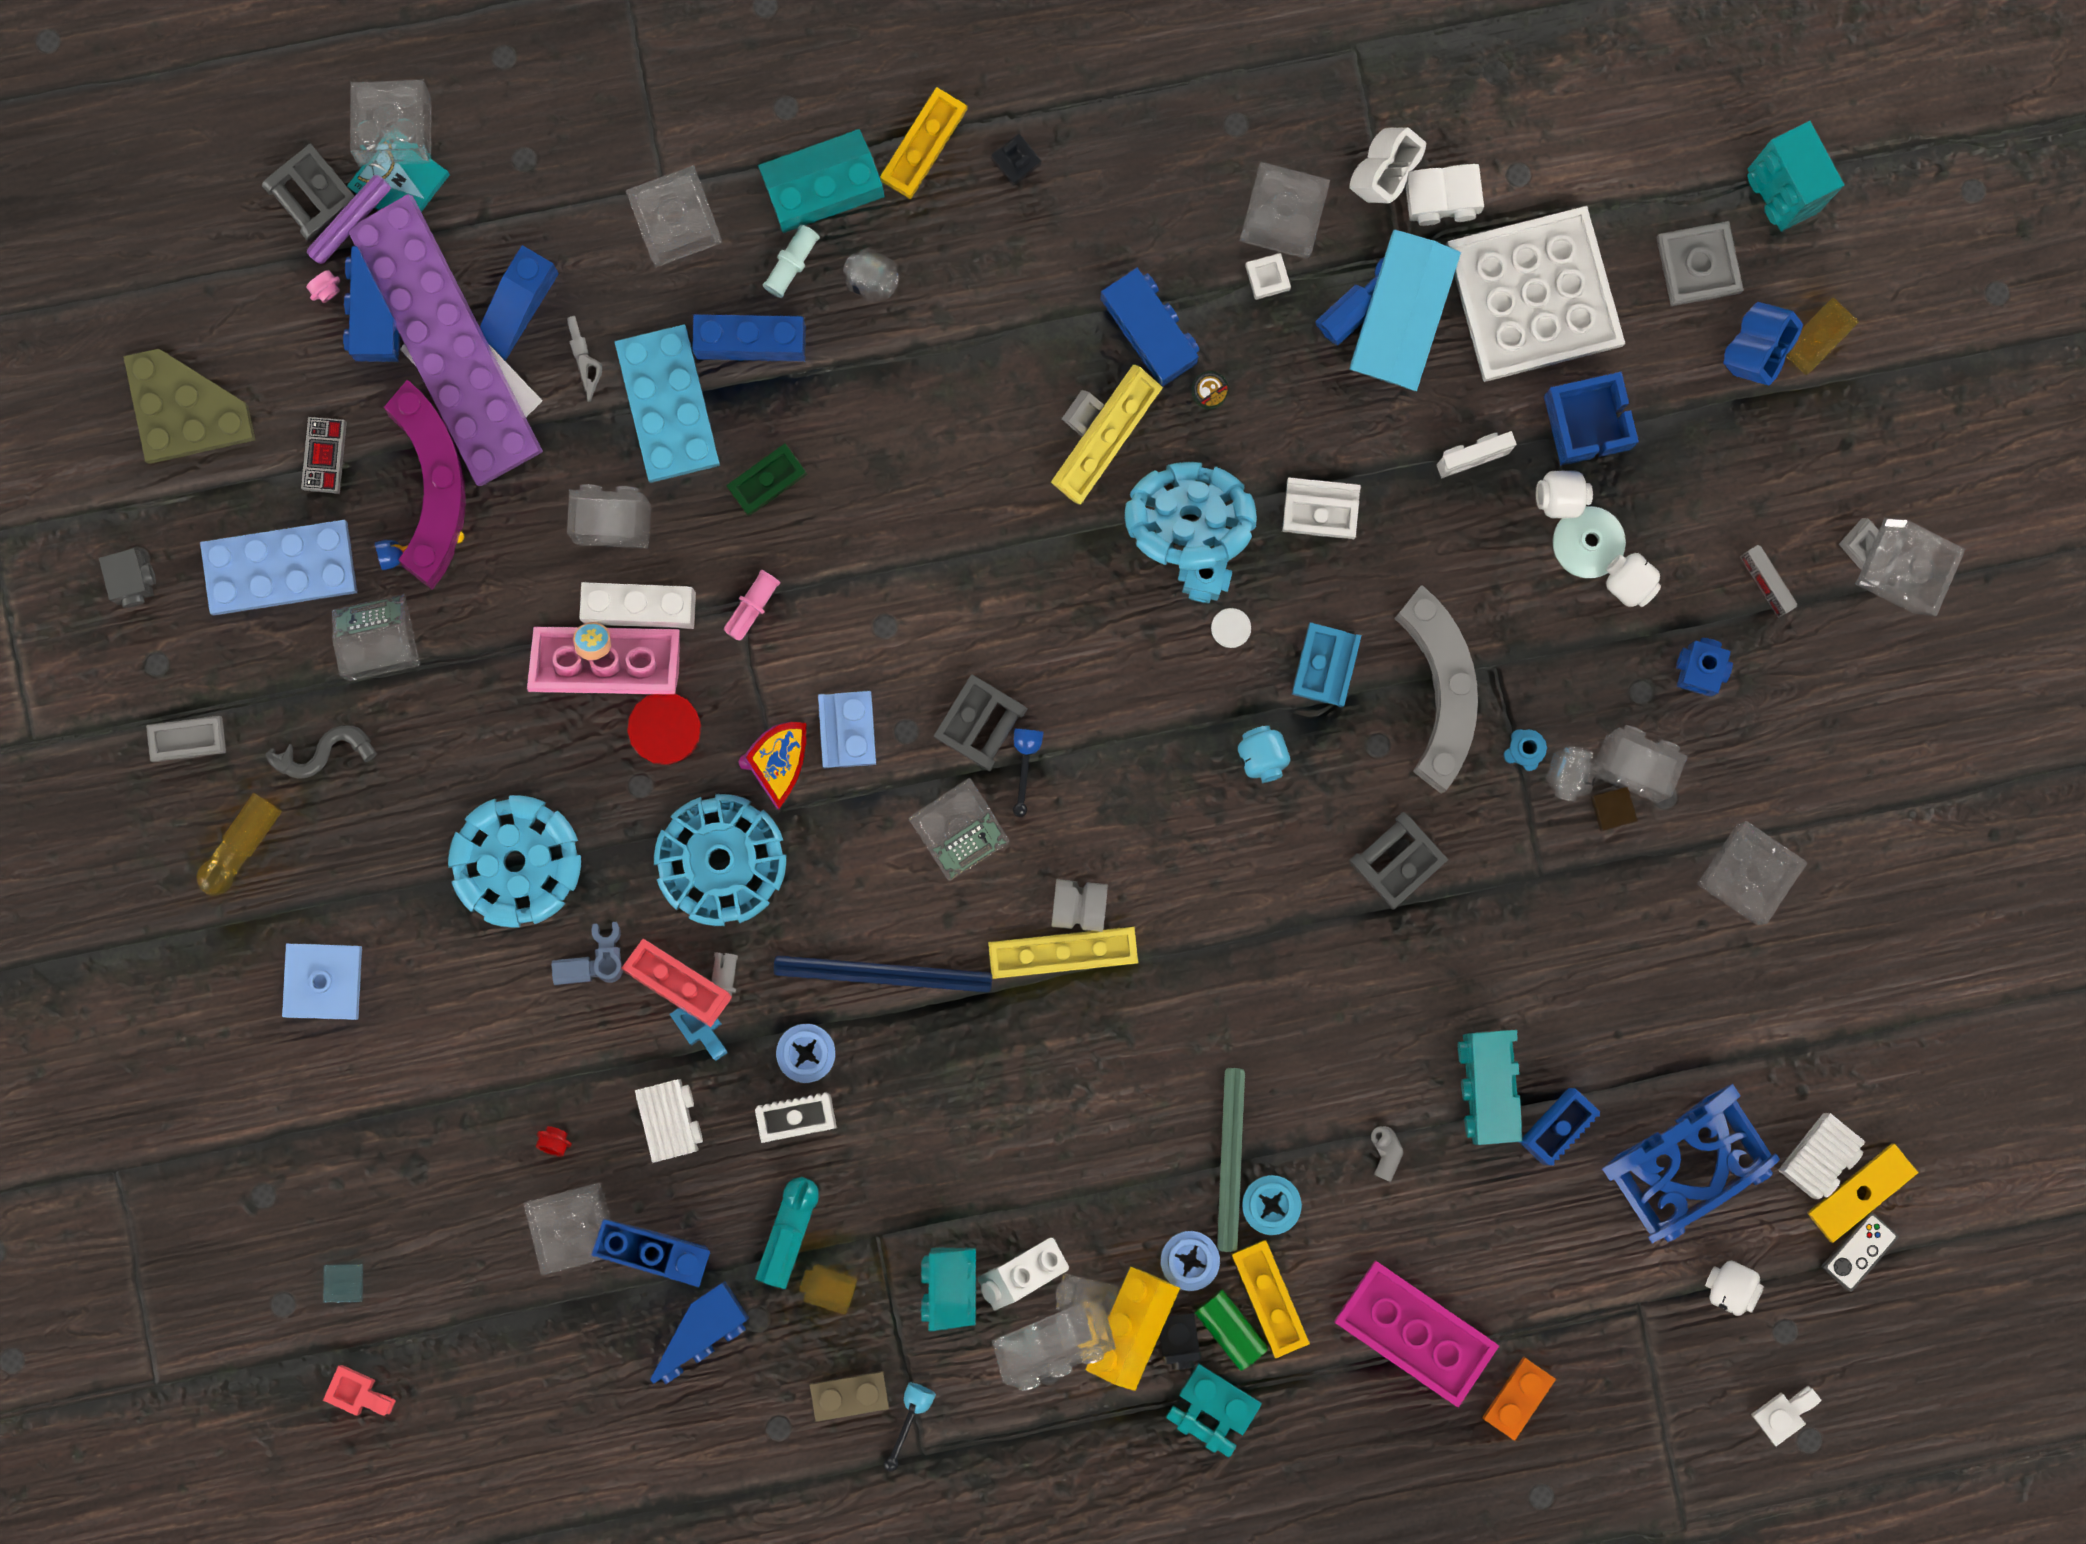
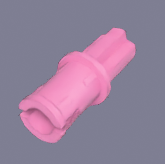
M761 570L746 595L739 597L741 602L725 625L724 631L732 638L741 641L758 615L765 613L763 607L781 582Z

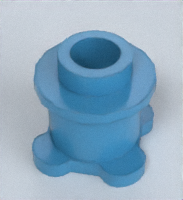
M1518 729L1511 734V744L1509 749L1504 752V759L1509 764L1515 762L1522 765L1526 771H1533L1546 755V741L1536 731ZM1523 743H1529L1532 746V754H1526L1523 751Z

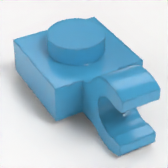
M677 1008L670 1013V1016L691 1046L701 1040L715 1061L728 1053L713 1032V1030L722 1025L718 1018L710 1028L681 1008Z

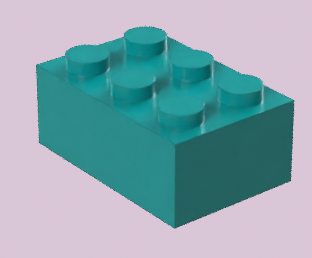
M1811 121L1772 139L1747 169L1750 186L1754 192H1760L1766 204L1764 209L1767 218L1773 225L1777 224L1780 232L1818 214L1844 187V183Z

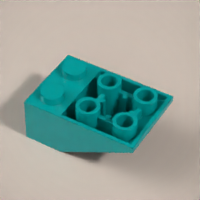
M931 1248L929 1256H924L921 1266L922 1283H929V1294H924L921 1301V1321L929 1322V1331L976 1325V1248Z

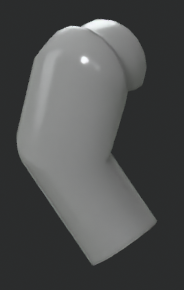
M1380 1126L1376 1127L1371 1134V1140L1381 1156L1374 1175L1391 1182L1402 1158L1403 1148L1391 1128Z

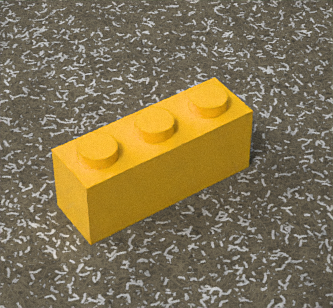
M1130 1267L1085 1370L1114 1385L1135 1391L1180 1288L1152 1274Z

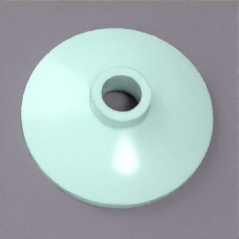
M1586 506L1581 516L1577 518H1562L1555 528L1553 534L1554 554L1560 565L1577 577L1591 579L1608 574L1606 569L1618 555H1624L1626 540L1623 528L1611 513L1602 508ZM1586 535H1595L1598 540L1597 545L1593 547L1587 545L1585 541Z

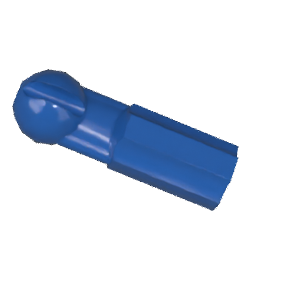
M1384 258L1380 259L1376 266L1375 277L1365 287L1354 285L1316 320L1317 327L1331 343L1338 346L1364 322Z

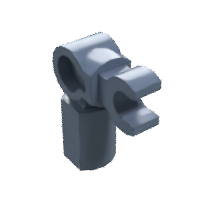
M612 922L613 931L609 937H602L599 925L593 924L592 936L599 943V948L595 949L596 960L591 961L590 957L552 960L554 985L592 982V977H599L601 980L609 983L620 979L623 974V963L621 961L620 948L616 947V943L621 936V929L618 923Z

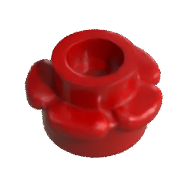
M547 1126L546 1131L537 1132L538 1141L536 1148L545 1153L563 1157L566 1148H570L572 1145L570 1141L566 1140L568 1133L561 1129Z

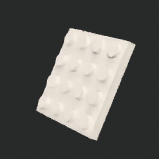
M1587 206L1447 242L1446 246L1461 252L1454 276L1483 382L1620 348L1625 345Z

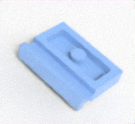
M872 692L819 694L823 768L876 765Z

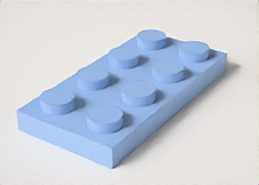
M346 520L200 542L209 611L213 616L358 593L348 522Z

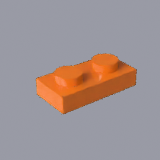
M1523 1357L1482 1418L1515 1441L1556 1379Z

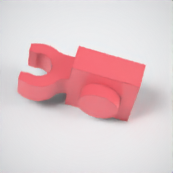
M343 1365L338 1366L323 1401L356 1416L361 1414L363 1407L386 1416V1413H391L396 1402L395 1399L371 1391L375 1379Z

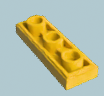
M1890 1144L1841 1184L1829 1197L1824 1198L1808 1211L1807 1214L1830 1242H1835L1917 1175L1918 1172L1896 1144ZM1863 1186L1866 1190V1195L1860 1200L1857 1196V1190Z

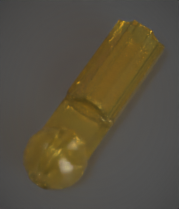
M253 793L222 837L223 841L212 857L199 867L196 875L199 888L210 896L225 894L232 886L233 877L247 857H251L282 810L260 795Z

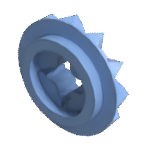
M800 1024L788 1029L780 1038L776 1049L777 1062L782 1072L788 1078L801 1083H811L823 1078L831 1070L836 1057L834 1042L824 1029L812 1024ZM815 1039L817 1042L814 1044L815 1048L812 1053L820 1062L817 1064L814 1061L806 1060L803 1064L801 1063L796 1067L795 1065L798 1063L797 1059L800 1054L796 1051L797 1048L793 1046V1043L806 1047Z
M1195 1231L1181 1232L1171 1237L1162 1249V1271L1171 1284L1182 1290L1195 1291L1209 1285L1218 1273L1220 1266L1218 1249L1214 1242L1202 1233ZM1196 1245V1259L1201 1261L1200 1263L1204 1264L1205 1268L1192 1266L1190 1271H1187L1186 1276H1183L1185 1271L1183 1269L1184 1263L1175 1254L1188 1255Z

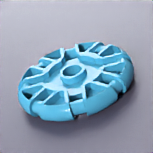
M1181 462L1167 465L1166 470L1159 473L1156 470L1152 471L1134 486L1130 493L1132 500L1128 501L1125 506V523L1129 535L1136 538L1137 547L1148 557L1164 565L1167 562L1179 565V569L1198 570L1214 567L1216 562L1223 559L1229 561L1242 552L1252 538L1250 531L1256 527V507L1251 494L1244 492V484L1232 474L1218 467H1215L1214 470L1204 468L1202 463ZM1172 484L1174 488L1167 491L1164 486ZM1233 500L1232 504L1225 505V502ZM1145 506L1153 507L1155 510L1148 509ZM1187 514H1193L1199 517L1200 519L1191 522L1189 520L1182 519L1181 517ZM1174 543L1185 546L1183 551L1173 549Z
M715 794V798L702 800L699 797L691 800L670 816L672 821L665 831L661 829L657 838L654 851V865L658 866L660 878L657 879L659 888L671 906L676 910L682 909L690 915L689 919L697 923L710 926H725V922L738 920L741 923L759 914L770 904L768 899L775 889L779 891L786 870V855L782 854L780 842L783 841L781 832L768 813L764 810L758 811L750 805L751 801L743 797L730 794ZM718 812L720 823L706 825L705 814ZM741 817L752 824L746 833L735 827ZM684 828L694 833L686 845L677 840ZM766 844L768 857L757 859L754 846ZM718 849L726 850L730 855V863L723 870L713 869L709 862L710 855ZM682 860L685 873L674 875L672 862ZM754 874L763 880L756 892L746 887L752 881ZM693 886L704 893L699 902L688 896ZM733 895L735 906L722 908L720 897Z
M509 795V799L496 802V799H492L474 809L464 819L467 822L459 833L455 832L448 857V868H452L454 881H451L464 906L471 912L475 910L483 915L484 921L509 928H520L522 923L531 921L534 924L540 923L558 912L565 905L563 900L569 891L575 890L581 870V855H577L575 845L578 839L567 819L558 810L554 813L545 807L546 802L521 795ZM512 814L515 825L506 824L502 826L500 816ZM536 819L546 824L542 834L531 829ZM479 830L488 835L481 847L472 842V839ZM561 846L563 858L552 861L550 848ZM514 851L521 852L525 857V865L518 872L509 871L505 863L506 857ZM477 863V871L480 876L469 878L467 865ZM550 876L558 881L551 893L542 888ZM489 889L500 895L494 904L484 899ZM529 896L530 907L518 909L516 898Z

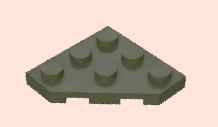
M160 349L123 356L144 458L148 464L255 440L249 407L242 400Z

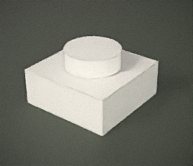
M1281 253L1246 262L1245 267L1255 300L1291 289Z

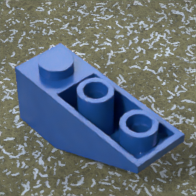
M351 246V257H347L345 261L346 278L351 279L350 293H345L344 297L345 314L350 315L349 329H344L343 333L344 349L349 351V355L355 361L399 362L400 333L397 329V322L360 249L357 246Z
M603 1219L591 1255L699 1287L710 1250L706 1246L677 1237Z
M726 1281L690 1305L650 1379L653 1384L662 1379L666 1385L684 1372L681 1365L693 1357L696 1363L700 1362L715 1351L712 1346L714 1342L723 1336L729 1342L746 1330L742 1323L750 1317Z

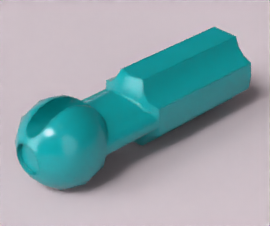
M803 1177L793 1178L783 1189V1199L755 1277L756 1280L782 1289L787 1287L812 1211L819 1201L818 1187L812 1180Z

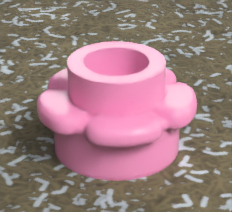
M326 270L316 276L306 286L312 294L310 299L312 301L320 299L323 303L332 299L340 291L337 286L340 283V278L338 276L334 277L330 270Z

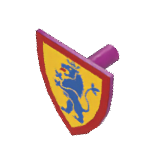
M789 721L773 726L765 731L752 744L747 753L739 759L740 768L752 770L776 809H780L798 780L806 749V723Z

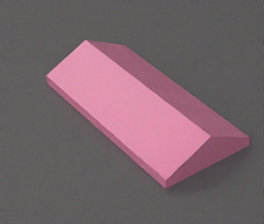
M533 627L527 683L528 692L675 694L679 676V629L607 628L611 639L609 652L600 659L587 660L580 657L575 651L573 636L578 629L577 627Z

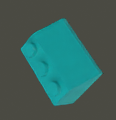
M860 129L758 165L783 233L797 229L800 225H808L884 197L882 182Z

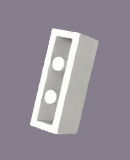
M581 582L580 620L584 624L594 622L609 626L694 629L696 592L692 587Z

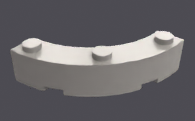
M1421 585L1394 619L1406 629L1422 653L1424 652L1433 675L1436 702L1434 729L1428 746L1413 772L1442 794L1458 775L1473 740L1478 708L1477 681L1473 661L1459 627L1438 599Z

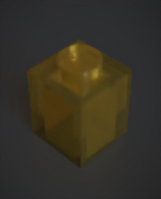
M817 1263L813 1271L806 1269L799 1291L806 1293L804 1302L846 1315L859 1276Z

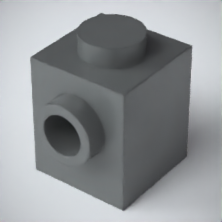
M133 548L99 558L110 601L118 605L122 604L123 608H130L144 604V598L154 596L152 585L156 584L155 573L151 564H146L143 553Z

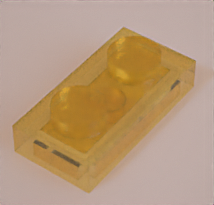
M1832 297L1802 328L1796 344L1786 354V357L1807 376L1859 321Z

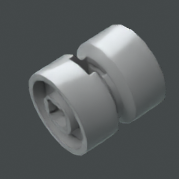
M1056 879L1052 927L1072 929L1077 923L1080 924L1082 930L1103 932L1108 884L1087 882L1082 888L1079 887L1077 881Z

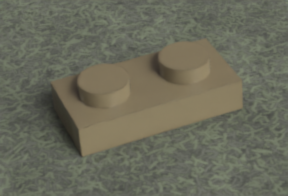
M884 1371L810 1383L816 1422L890 1408Z

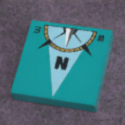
M390 130L349 182L347 188L354 194H357L374 175H378L388 182L391 189L374 207L376 210L379 211L409 194L414 197L422 212L450 174L443 167Z

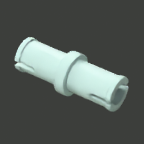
M800 225L786 250L779 252L777 256L779 261L762 286L774 296L782 298L796 273L803 271L805 267L803 262L816 241L819 240V235L811 228Z

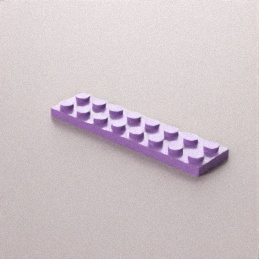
M407 194L356 223L348 233L354 245L360 249L397 322V329L476 485L482 486L542 453L543 451L414 197Z

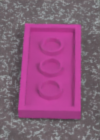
M1376 1260L1334 1320V1323L1458 1408L1499 1347L1491 1339Z

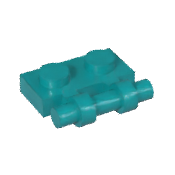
M1198 1363L1179 1393L1180 1397L1191 1404L1186 1412L1173 1405L1166 1419L1176 1424V1429L1187 1435L1189 1432L1205 1442V1448L1213 1453L1219 1451L1229 1458L1237 1445L1225 1438L1228 1430L1231 1428L1243 1436L1262 1403ZM1201 1410L1219 1421L1214 1430L1196 1420Z

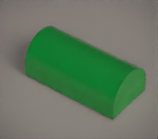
M1223 1289L1219 1290L1193 1311L1240 1371L1253 1364L1269 1349Z

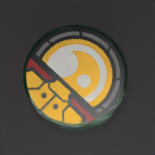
M1207 371L1196 377L1192 386V397L1198 406L1204 409H1215L1225 402L1228 395V384L1221 374Z

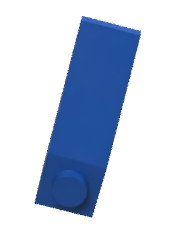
M523 245L503 275L480 325L486 341L504 361L508 358L559 274L552 262Z

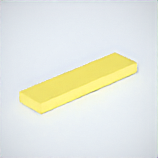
M1133 364L1051 483L1074 503L1081 505L1163 387L1140 366Z
M1134 927L1103 930V932L1089 931L988 942L992 979L1138 964Z

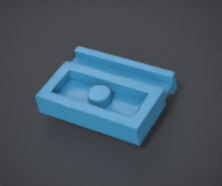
M1310 622L1292 695L1344 707L1361 635L1346 633V631Z

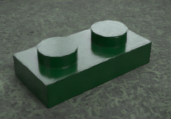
M784 443L726 486L749 517L805 477L807 472L786 443Z

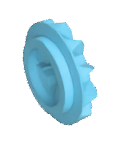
M1264 1176L1255 1180L1248 1186L1242 1200L1243 1214L1247 1222L1256 1231L1267 1235H1278L1288 1231L1298 1221L1301 1213L1302 1204L1298 1190L1290 1181L1280 1176ZM1281 1191L1282 1194L1279 1197L1278 1206L1285 1215L1282 1216L1271 1211L1262 1219L1261 1216L1264 1213L1265 1204L1258 1196L1261 1194L1272 1199Z

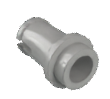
M715 953L711 982L732 996V993H736L733 983L738 956L725 953V955L723 953Z

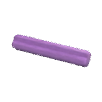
M374 175L307 249L308 255L317 263H325L349 236L348 232L354 225L362 221L390 191L391 187L388 182L381 176Z

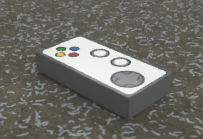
M1870 1212L1860 1220L1821 1265V1268L1847 1291L1852 1292L1900 1236L1874 1213Z

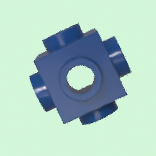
M1701 638L1700 642L1694 641L1688 645V648L1683 647L1676 665L1677 669H1681L1677 687L1709 697L1718 694L1721 683H1727L1732 671L1733 662L1728 661L1731 651L1722 649L1721 642L1709 638Z

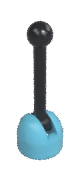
M909 1382L903 1401L909 1412L891 1456L887 1457L884 1461V1468L889 1472H893L898 1468L897 1458L915 1415L926 1412L933 1403L936 1393L927 1387Z

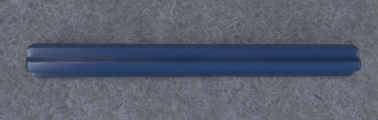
M776 956L773 972L777 976L990 992L992 989V974L989 972Z

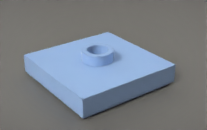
M286 944L282 1017L358 1020L362 946Z

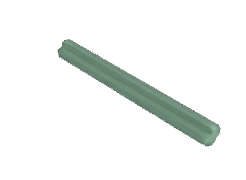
M1227 1068L1224 1077L1217 1248L1222 1252H1235L1238 1249L1245 1071L1241 1068Z

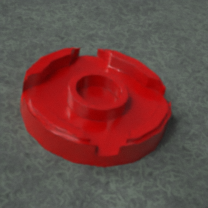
M676 693L651 694L634 707L629 716L627 731L631 745L641 757L653 764L671 765L682 761L694 752L700 741L702 725L697 711L687 699Z

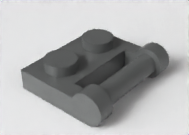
M311 143L268 176L262 183V187L268 195H274L301 227L300 233L308 242L316 239L355 197ZM291 178L294 179L320 211L313 219L284 186Z
M971 674L936 731L934 738L990 771L995 764L993 760L1015 722L1018 718H1023L1028 709ZM999 704L1006 711L980 752L973 748L972 744L996 705Z
M1405 812L1399 814L1395 818L1396 823L1361 855L1356 853L1349 860L1355 870L1366 879L1392 909H1395L1448 861L1447 857ZM1407 833L1414 841L1377 874L1370 865Z

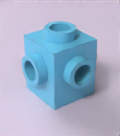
M1223 559L1216 562L1214 567L1206 568L1213 571V576L1209 579H1204L1200 576V569H1180L1178 580L1184 582L1182 593L1189 594V599L1198 602L1210 603L1211 599L1217 601L1220 592H1228L1232 570L1226 569L1228 561Z

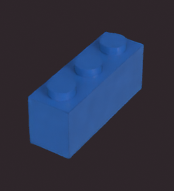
M1136 268L1102 290L1100 300L1155 380L1163 387L1197 364L1199 358L1197 352L1200 349L1191 334L1188 332L1183 334L1176 323L1179 321V318L1169 303L1163 305L1157 297L1156 293L1159 292V289L1148 273L1142 275L1140 270Z
M694 314L693 352L697 360L805 361L806 325L803 316Z

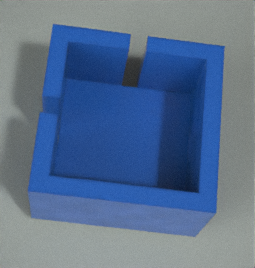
M1622 372L1551 387L1544 395L1561 466L1592 459L1597 453L1599 457L1628 451L1639 442L1631 410L1623 412L1618 419L1616 413L1622 412L1629 404Z

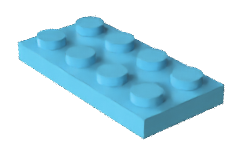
M686 325L614 341L649 483L720 466Z

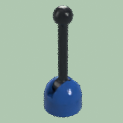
M1015 728L1014 746L1023 756L1017 804L1013 807V813L1017 817H1023L1027 813V806L1024 803L1029 759L1031 754L1040 749L1043 741V731Z

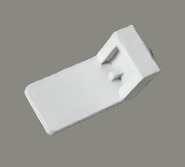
M1049 1238L1011 1261L977 1277L981 1285L984 1298L995 1311L1018 1301L1068 1271L1069 1266L1055 1240Z

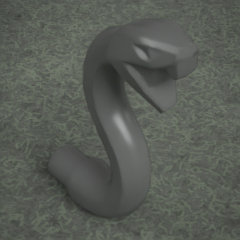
M341 725L330 729L322 736L313 758L306 764H298L293 761L292 744H289L286 751L282 754H275L276 750L273 748L265 756L270 765L280 773L301 779L314 776L322 770L327 763L332 746L337 741L344 740L350 743L354 751H358L365 762L372 760L377 755V752L370 744L371 740L360 728L352 725Z

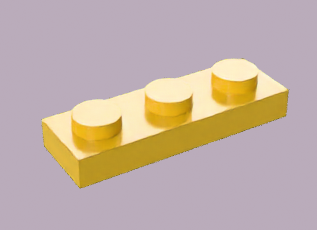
M936 87L881 174V182L911 199L966 113L967 105Z
M1260 1241L1232 1253L1233 1260L1274 1357H1281L1309 1345L1308 1338L1267 1241Z

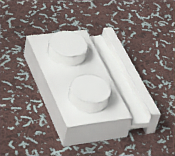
M1512 431L1499 436L1498 433L1489 434L1478 439L1477 444L1466 448L1460 445L1443 452L1444 456L1437 464L1441 479L1510 454L1514 446L1517 445Z
M1288 477L1282 532L1355 539L1361 485Z

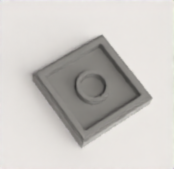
M1729 221L1657 235L1656 238L1671 306L1741 294L1744 291Z

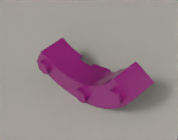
M406 380L384 406V409L388 416L406 433L416 449L422 468L424 497L422 512L415 534L407 549L398 560L407 571L433 590L453 559L454 550L463 528L466 506L465 481L457 449L444 422L427 398L411 382Z

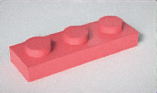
M645 939L641 940L622 966L626 974L710 1028L732 999V996L727 991Z

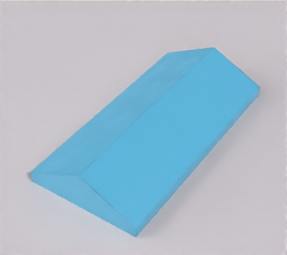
M1393 230L1349 370L1417 391L1461 255L1460 251L1430 239Z

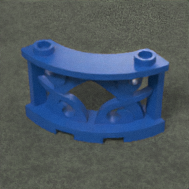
M1733 1084L1706 1096L1693 1108L1677 1118L1675 1126H1671L1661 1135L1659 1132H1656L1636 1145L1620 1152L1602 1168L1610 1181L1614 1179L1649 1232L1648 1238L1651 1243L1665 1238L1667 1242L1678 1238L1686 1231L1684 1228L1686 1225L1723 1204L1751 1183L1754 1185L1760 1184L1773 1175L1770 1168L1780 1161V1158L1776 1153L1771 1155L1736 1101L1740 1094ZM1727 1122H1728V1124L1730 1125V1127L1732 1128V1130L1734 1131V1133H1732V1134H1730V1135H1729V1130H1728ZM1706 1127L1709 1131L1708 1138L1717 1136V1140L1702 1143L1699 1140L1698 1133L1701 1128ZM1681 1140L1699 1150L1712 1151L1718 1149L1715 1172L1708 1187L1687 1186L1670 1181L1680 1166L1681 1154L1677 1143ZM1737 1140L1741 1142L1753 1161L1745 1168H1742L1738 1161L1741 1155L1747 1153L1739 1149L1731 1150V1143ZM1665 1154L1670 1158L1671 1162L1667 1171L1660 1176L1656 1173L1661 1172L1665 1167H1659L1656 1164V1159L1658 1156ZM1629 1171L1649 1184L1650 1187L1642 1193ZM1729 1171L1737 1176L1725 1185ZM1659 1190L1665 1192L1659 1199V1209L1662 1210L1668 1203H1672L1675 1206L1674 1214L1663 1221H1660L1647 1201ZM1686 1198L1702 1201L1688 1209Z

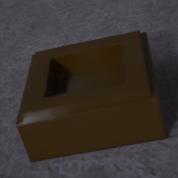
M1628 786L1591 797L1601 832L1638 822Z

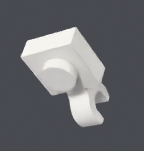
M1809 1386L1802 1389L1789 1401L1780 1392L1751 1415L1771 1442L1778 1446L1806 1425L1799 1415L1815 1407L1821 1402V1399Z

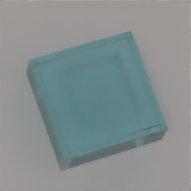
M363 1264L324 1265L323 1303L363 1301Z

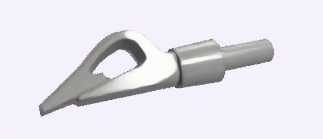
M571 316L567 318L572 340L569 343L577 361L584 390L587 393V402H590L601 377L602 366L598 360L588 356L585 337L580 335L576 317ZM589 366L596 368L593 382L588 378Z

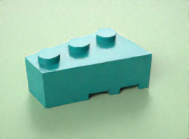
M1517 1030L1463 1034V1042H1458L1459 1062L1466 1065L1467 1078L1461 1079L1463 1101H1469L1470 1115L1465 1116L1464 1119L1467 1138H1472L1474 1145L1522 1142L1520 1096L1517 1095L1516 1075H1519V1063L1514 1062L1512 1042L1518 1041Z

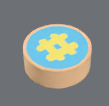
M586 623L581 625L574 633L575 651L584 659H600L611 648L610 633L602 624Z

